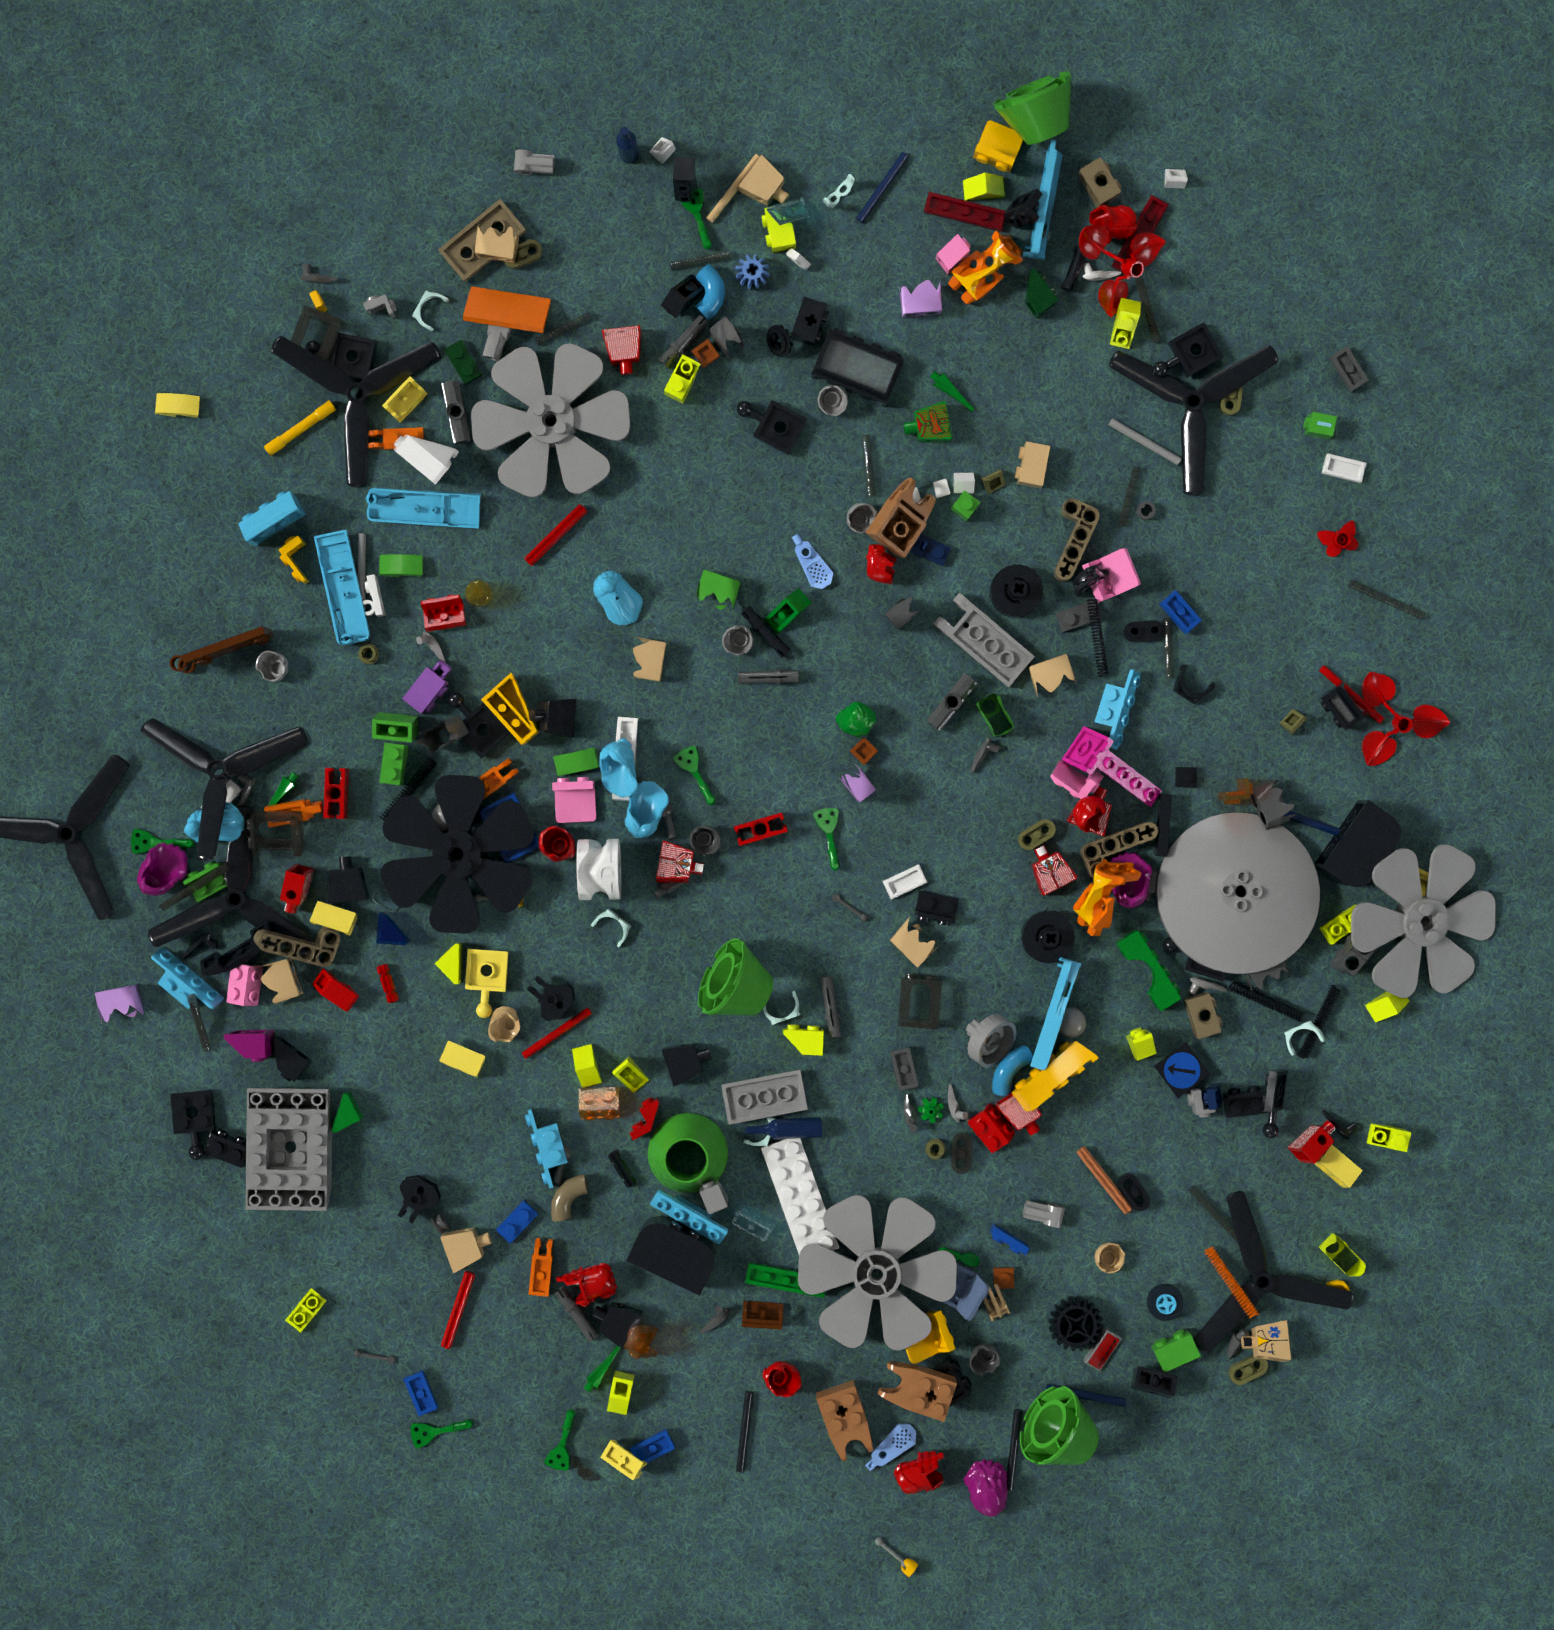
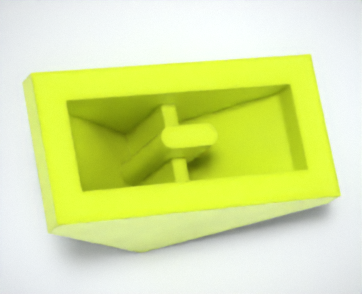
M982 173L963 180L965 201L1005 197L1003 176Z
M462 943L454 944L435 963L454 984L461 983Z
M1386 991L1365 1004V1007L1373 1020L1378 1022L1399 1014L1410 1000L1408 997H1397Z
M592 1044L573 1048L575 1072L582 1088L602 1083Z
M630 1056L612 1071L613 1075L633 1093L649 1081Z

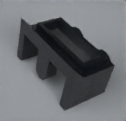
M1342 681L1322 695L1321 705L1326 712L1331 711L1335 716L1333 721L1338 728L1343 727L1346 731L1364 719L1367 713L1360 710L1356 704V699L1352 695L1350 696L1344 689L1345 684Z

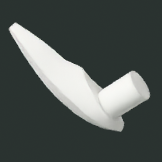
M1090 263L1083 265L1085 273L1083 278L1090 281L1105 280L1121 274L1119 271H1093Z

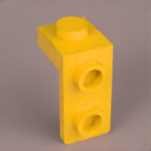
M298 535L296 537L291 536L284 542L285 545L279 549V552L282 554L279 557L286 566L290 565L293 569L292 575L298 582L302 581L307 584L309 580L291 558V555L305 546L306 543Z

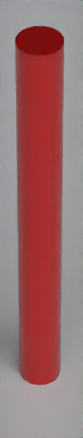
M1325 665L1319 669L1335 686L1342 682ZM1344 683V689L1350 696L1352 695L1356 699V704L1380 724L1384 717Z
M587 1007L522 1052L524 1058H529L592 1014L591 1010Z

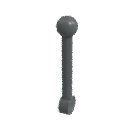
M838 894L832 896L834 902H839L858 915L861 921L865 922L868 920L867 914L857 911L840 899Z
M359 1349L353 1352L355 1357L363 1356L384 1360L389 1364H393L395 1361V1357L392 1355L388 1357L364 1353Z

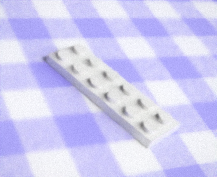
M783 1139L769 1144L767 1147H761L799 1255L802 1248L811 1243L819 1244L832 1251L839 1249L836 1237L824 1225L823 1218L826 1208L801 1139Z

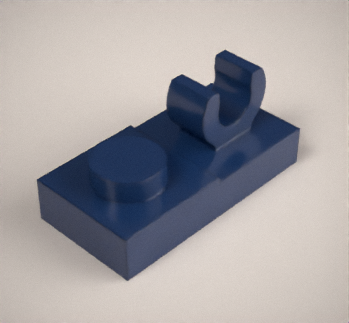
M920 534L909 552L943 567L951 547Z
M1219 1082L1212 1083L1207 1090L1201 1091L1202 1101L1205 1102V1105H1209V1110H1217L1222 1103Z

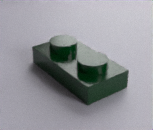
M462 340L444 349L465 385L482 376Z

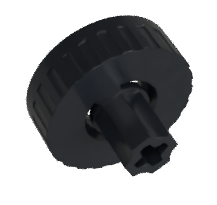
M1021 564L1006 566L991 581L989 589L990 600L994 608L1002 615L1011 618L1024 617L1034 611L1041 602L1043 596L1042 581L1038 574L1028 566ZM1021 586L1022 590L1020 593H1015V587Z
M1044 910L1034 913L1025 921L1021 930V942L1026 953L1033 959L1044 963H1056L1060 961V957L1065 958L1071 952L1075 941V933L1072 924H1070L1065 916L1054 911ZM1047 934L1052 935V942L1047 941Z

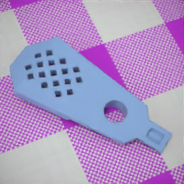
M799 534L793 536L792 539L796 544V555L810 586L823 589L830 585L833 577L832 570L808 541H803ZM803 549L809 550L808 556L802 555Z
M898 1423L871 1454L872 1459L865 1466L871 1471L877 1465H885L916 1444V1430L910 1423ZM881 1451L886 1452V1456L880 1457L879 1453Z

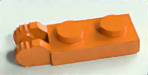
M424 428L370 430L368 435L370 437L383 436V443H368V449L394 450L396 447L394 445L395 441L401 435L404 437L406 434L424 439Z
M510 758L497 767L494 766L479 777L486 788L483 800L519 773L517 768L511 770L504 777L499 772L510 765L512 762Z
M536 1238L532 1255L528 1295L549 1297L553 1262V1240L548 1239L547 1254L544 1255L539 1254L541 1238Z

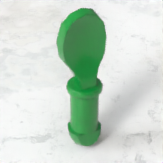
M946 1247L939 1248V1250L949 1251L954 1255L956 1261L961 1260L965 1265L975 1267L980 1263L979 1257L974 1253L960 1254V1251L956 1252L946 1249Z

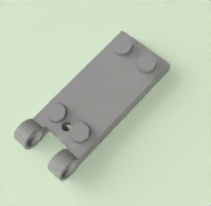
M958 593L953 599V603L966 612L954 627L940 616L933 625L1006 687H1009L1035 656L979 610L965 596ZM965 622L968 623V628L963 627Z

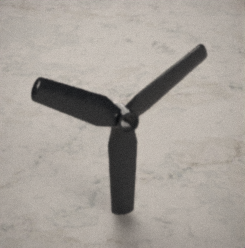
M283 336L277 337L271 347L273 354L330 392L347 395L349 403L344 414L346 481L348 486L356 488L364 487L367 481L369 414L364 402L366 396L384 394L441 359L438 347L435 343L429 342L371 370L360 383H354L342 369ZM353 388H360L363 392L362 397L359 399L353 398L351 390Z
M1267 345L1207 378L1197 391H1190L1180 380L1168 374L1161 378L1155 376L1152 366L1121 351L1114 353L1110 359L1109 367L1165 401L1183 405L1186 410L1181 423L1183 492L1186 495L1195 496L1202 494L1204 490L1206 421L1201 410L1202 406L1222 400L1278 362V355L1272 346ZM1196 397L1199 400V405L1196 407L1190 406L1188 399Z
M156 719L146 721L140 730L187 766L206 773L210 777L203 794L197 859L201 861H210L216 856L227 798L226 783L230 778L246 775L308 743L304 730L301 727H296L236 750L224 760L214 759L209 751ZM217 770H223L221 774L214 775Z
M118 755L110 757L73 804L65 824L61 825L50 819L0 816V838L40 844L59 841L65 844L68 861L98 920L109 918L113 915L114 911L89 849L80 838L82 836L81 831L95 821L129 768V763ZM68 828L72 831L70 839L65 834Z
M245 806L236 807L245 821L244 830L241 832L240 837L228 843L224 875L228 892L225 896L208 898L149 929L148 937L153 946L159 947L220 921L232 909H238L244 918L255 927L267 920L270 924V931L315 943L313 938L265 903L248 898L245 893L251 878L253 809ZM235 893L241 897V901L237 905L231 902V896ZM303 947L300 950V954H305L308 948Z
M1236 1191L1228 1195L1227 1203L1243 1263L1251 1273L1250 1280L1241 1285L1240 1288L1246 1293V1296L1250 1299L1249 1302H1252L1254 1307L1257 1306L1262 1294L1269 1291L1281 1298L1345 1310L1351 1307L1354 1299L1353 1292L1291 1275H1270L1267 1272L1266 1252L1245 1193L1243 1191ZM1260 1277H1266V1282L1263 1285L1257 1284ZM1234 1294L1228 1297L1193 1338L1196 1347L1202 1352L1209 1353L1249 1313H1245L1246 1310H1243L1241 1307L1243 1304L1239 1305L1240 1302H1237L1238 1299H1235L1237 1296H1233Z

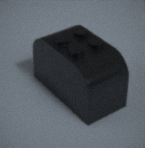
M1358 800L1340 825L1339 833L1333 835L1314 863L1317 870L1334 882L1351 887H1362L1372 881L1374 867L1396 851L1394 849L1401 837L1400 826L1394 817L1369 800Z
M654 1216L646 1220L642 1225L626 1261L700 1296L714 1267L715 1247L709 1238L684 1226L674 1218L671 1220L664 1216Z

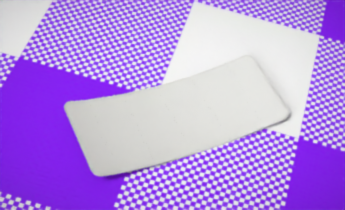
M946 479L933 482L936 498L950 494ZM916 487L913 491V501L918 503L921 498Z

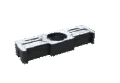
M1159 794L1158 834L1156 836L1154 856L1167 857L1172 803V795Z

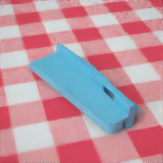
M1051 140L1047 149L1040 192L1043 195L1038 200L1039 204L1036 209L1039 219L1033 225L1030 247H1024L1023 256L1035 260L1045 259L1049 226L1063 156L1061 152L1055 149L1056 140ZM1044 225L1047 226L1045 238L1042 237Z
M374 487L369 490L366 496V502L368 503L367 518L375 522L479 529L481 494Z
M347 530L314 536L337 642L340 645H353L358 642L367 641L370 638V630L362 603V594Z
M1060 957L1059 960L1064 963H1058L1057 967L1062 969L1030 1065L1041 1070L1046 1069L1069 997L1081 967V963ZM1071 983L1068 995L1064 997L1067 985Z

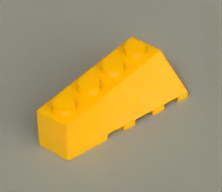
M1066 1041L1058 1047L1059 1051L1055 1055L1051 1054L1046 1069L1034 1068L1029 1072L1031 1076L1026 1080H1020L1015 1085L1016 1089L1011 1093L1026 1112L1033 1111L1054 1094V1088L1058 1090L1069 1082L1068 1077L1080 1074L1085 1070L1083 1065L1088 1062H1095L1098 1056L1077 1041L1069 1043Z

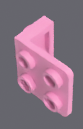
M1126 548L1119 549L1107 556L1082 565L1084 570L1090 566L1097 565L1106 568L1109 572L1107 578H1103L1091 586L1093 596L1098 600V603L1140 585V579Z
M1060 760L1050 777L1056 785L1070 791V794L1075 798L1082 799L1089 792L1093 794L1104 776L1101 774L1102 771L1096 768L1092 775L1085 777Z
M578 777L577 782H569V778H557V782L552 783V790L555 791V811L558 823L590 822L596 820L595 781H590L589 777Z

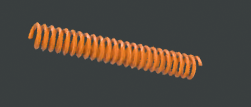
M1214 1247L1204 1250V1252H1207L1205 1253V1255H1208L1207 1258H1210L1209 1261L1214 1263L1213 1266H1216L1214 1268L1217 1269L1216 1272L1220 1271L1218 1274L1220 1277H1223L1224 1283L1229 1285L1228 1288H1231L1230 1291L1234 1294L1233 1296H1237L1235 1299H1238L1239 1305L1243 1304L1241 1307L1243 1310H1246L1245 1313L1249 1312L1247 1314L1249 1319L1259 1315L1260 1313H1257L1256 1307H1254L1252 1302H1249L1250 1299L1242 1291L1237 1280H1234L1235 1277H1232L1233 1274L1227 1269V1266L1221 1260L1222 1258H1219L1220 1255H1217L1218 1252H1216Z

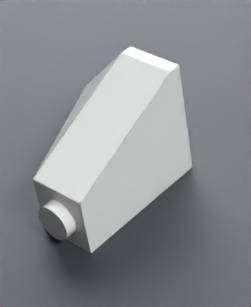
M407 434L404 437L401 435L394 443L396 446L394 451L434 484L441 479L451 466L450 459L452 457L455 458L459 453L455 448Z

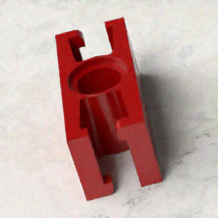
M325 768L323 818H335V815H331L332 803L339 802L340 815H336V819H347L349 769L340 768V784H333L335 768ZM336 787L341 792L338 799L332 796V791Z
M782 812L734 826L736 834L739 833L741 828L751 827L754 835L744 841L741 838H737L739 846L788 832L786 824L782 825L783 829L770 831L768 821L778 817L784 820ZM758 823L766 825L767 831L765 834L759 835L755 832V826Z

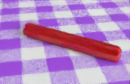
M579 504L524 558L530 566H533L587 513V509Z
M471 1271L464 1273L441 1342L443 1348L450 1349L452 1347L475 1278V1273Z

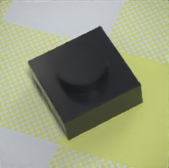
M1175 767V787L1196 788L1197 767Z

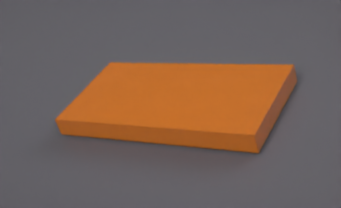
M471 286L463 313V321L543 333L551 299Z

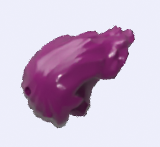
M165 842L149 849L147 857L141 864L137 875V883L142 893L152 896L163 895L171 888H174L175 883L184 879L189 872L186 852L180 850L179 846L174 847L172 843L168 845Z
M1125 852L1124 855L1118 854V857L1112 858L1111 863L1132 862L1134 864L1133 868L1141 872V877L1138 881L1126 882L1125 885H1118L1112 889L1117 903L1133 909L1143 904L1148 897L1149 880L1152 875L1151 865L1147 864L1136 853L1129 854Z
M983 1459L981 1462L976 1461L971 1465V1469H969L966 1476H964V1484L968 1487L970 1492L969 1499H971L974 1508L982 1515L994 1517L1006 1507L1008 1493L1007 1472L999 1462L994 1463L993 1460L987 1461L986 1459Z

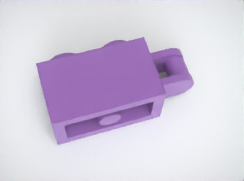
M439 660L433 669L426 667L402 699L419 713H430L436 705L434 701L437 697H442L448 690L446 687L448 682L444 679L451 672L452 668L442 660ZM438 669L444 672L441 676L436 673Z

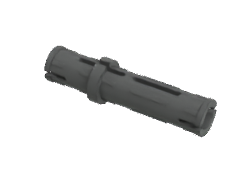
M701 315L697 316L675 342H672L669 345L670 348L658 359L662 364L668 358L663 366L669 368L673 361L684 353L683 350L708 325L706 320L698 325L703 319Z
M799 670L738 671V684L777 683V685H781V683L788 682L799 683ZM763 676H766V678H749V677H763ZM770 676H788V677H770Z
M833 976L820 978L826 1016L824 1017L828 1024L829 1038L842 1036L839 1023L841 1016L837 1010Z
M565 1286L560 1287V1290L557 1289L554 1294L564 1306V1311L570 1314L589 1342L593 1341V1337L596 1339L599 1333L576 1304V1299L572 1298Z

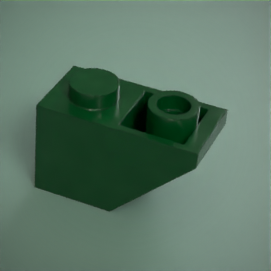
M1032 268L1028 275L1025 304L1034 316L1038 318L1057 303L1058 294L1053 287L1049 288L1045 283L1046 278L1042 272Z

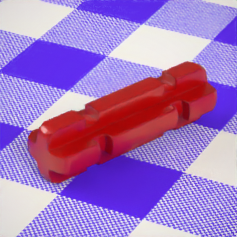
M383 964L377 967L378 975H381L380 981L384 993L387 994V1002L393 1003L398 1001L399 998L397 992L394 991L395 986L391 974L388 973L390 971L387 964Z

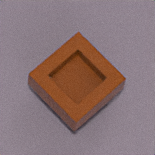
M708 339L692 350L693 355L703 369L720 357Z
M863 737L850 752L865 765L878 750Z
M993 1267V1287L994 1284H998L1000 1289L1014 1288V1268Z

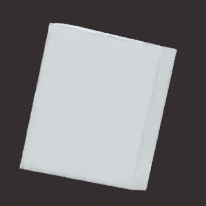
M662 137L649 153L663 164L676 148L672 141Z
M1166 169L1164 188H1185L1188 180L1186 171Z
M954 473V493H963L964 490L968 493H974V473Z

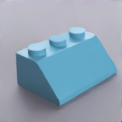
M283 491L276 496V500L273 502L262 504L259 507L260 510L254 514H246L242 517L243 521L238 524L246 542L257 546L306 515V512L294 493Z

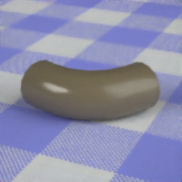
M585 1174L570 1178L557 1188L551 1201L552 1221H563L572 1218L571 1205L573 1200L578 1196L588 1194Z

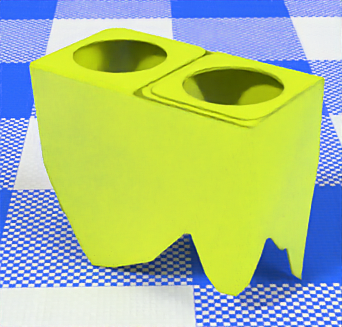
M1332 1233L1319 1248L1332 1260L1346 1246L1359 1260L1346 1273L1339 1266L1338 1268L1347 1276H1361L1365 1272V1263L1349 1248L1346 1242ZM1337 1241L1339 1244L1338 1251L1328 1253L1326 1247Z

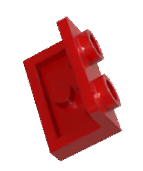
M460 595L429 598L420 602L426 632L466 625L464 604Z
M991 1103L967 1121L968 1125L991 1153L1008 1144L1015 1135L1012 1126L1004 1120L999 1110Z

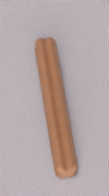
M1085 1146L1081 1147L1077 1151L1078 1156L1124 1214L1129 1213L1133 1209L1131 1204Z

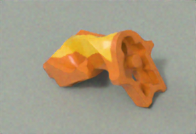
M996 230L991 237L993 243L987 250L982 253L978 250L953 269L952 273L954 276H952L948 284L955 291L962 285L967 289L961 296V299L967 305L985 297L1004 278L1003 274L997 272L999 268L1006 263L1016 265L1023 261L1020 255L1023 250L1013 241L1010 235L1003 236ZM989 256L993 258L991 266L986 265V260ZM974 260L977 261V266L975 268H971V262ZM993 275L994 280L991 283H986V277Z
M1102 859V862L1096 865L1094 882L1089 884L1074 904L1073 910L1078 914L1077 923L1081 926H1089L1087 932L1091 936H1100L1103 928H1110L1115 898L1109 897L1112 889L1118 885H1125L1126 882L1138 881L1141 877V872L1133 868L1134 864L1132 862L1111 863L1106 859Z

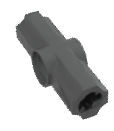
M458 380L447 381L442 384L453 442L454 444L468 443L472 440L460 383ZM455 408L461 409V414L458 417L452 416V411Z
M964 673L926 721L935 729L941 731L977 686V683ZM949 697L956 698L957 705L955 708H950L947 705Z

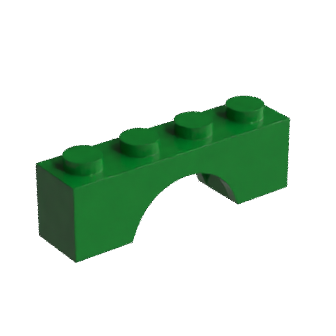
M1134 929L1117 940L1115 944L1126 960H1142L1150 967L1153 981L1147 994L1157 1010L1163 1011L1181 999L1179 995L1181 991L1175 982L1171 983L1168 976H1170V973L1164 965L1160 966L1157 959H1159L1156 951L1153 948L1149 949L1146 944L1148 939L1145 934Z

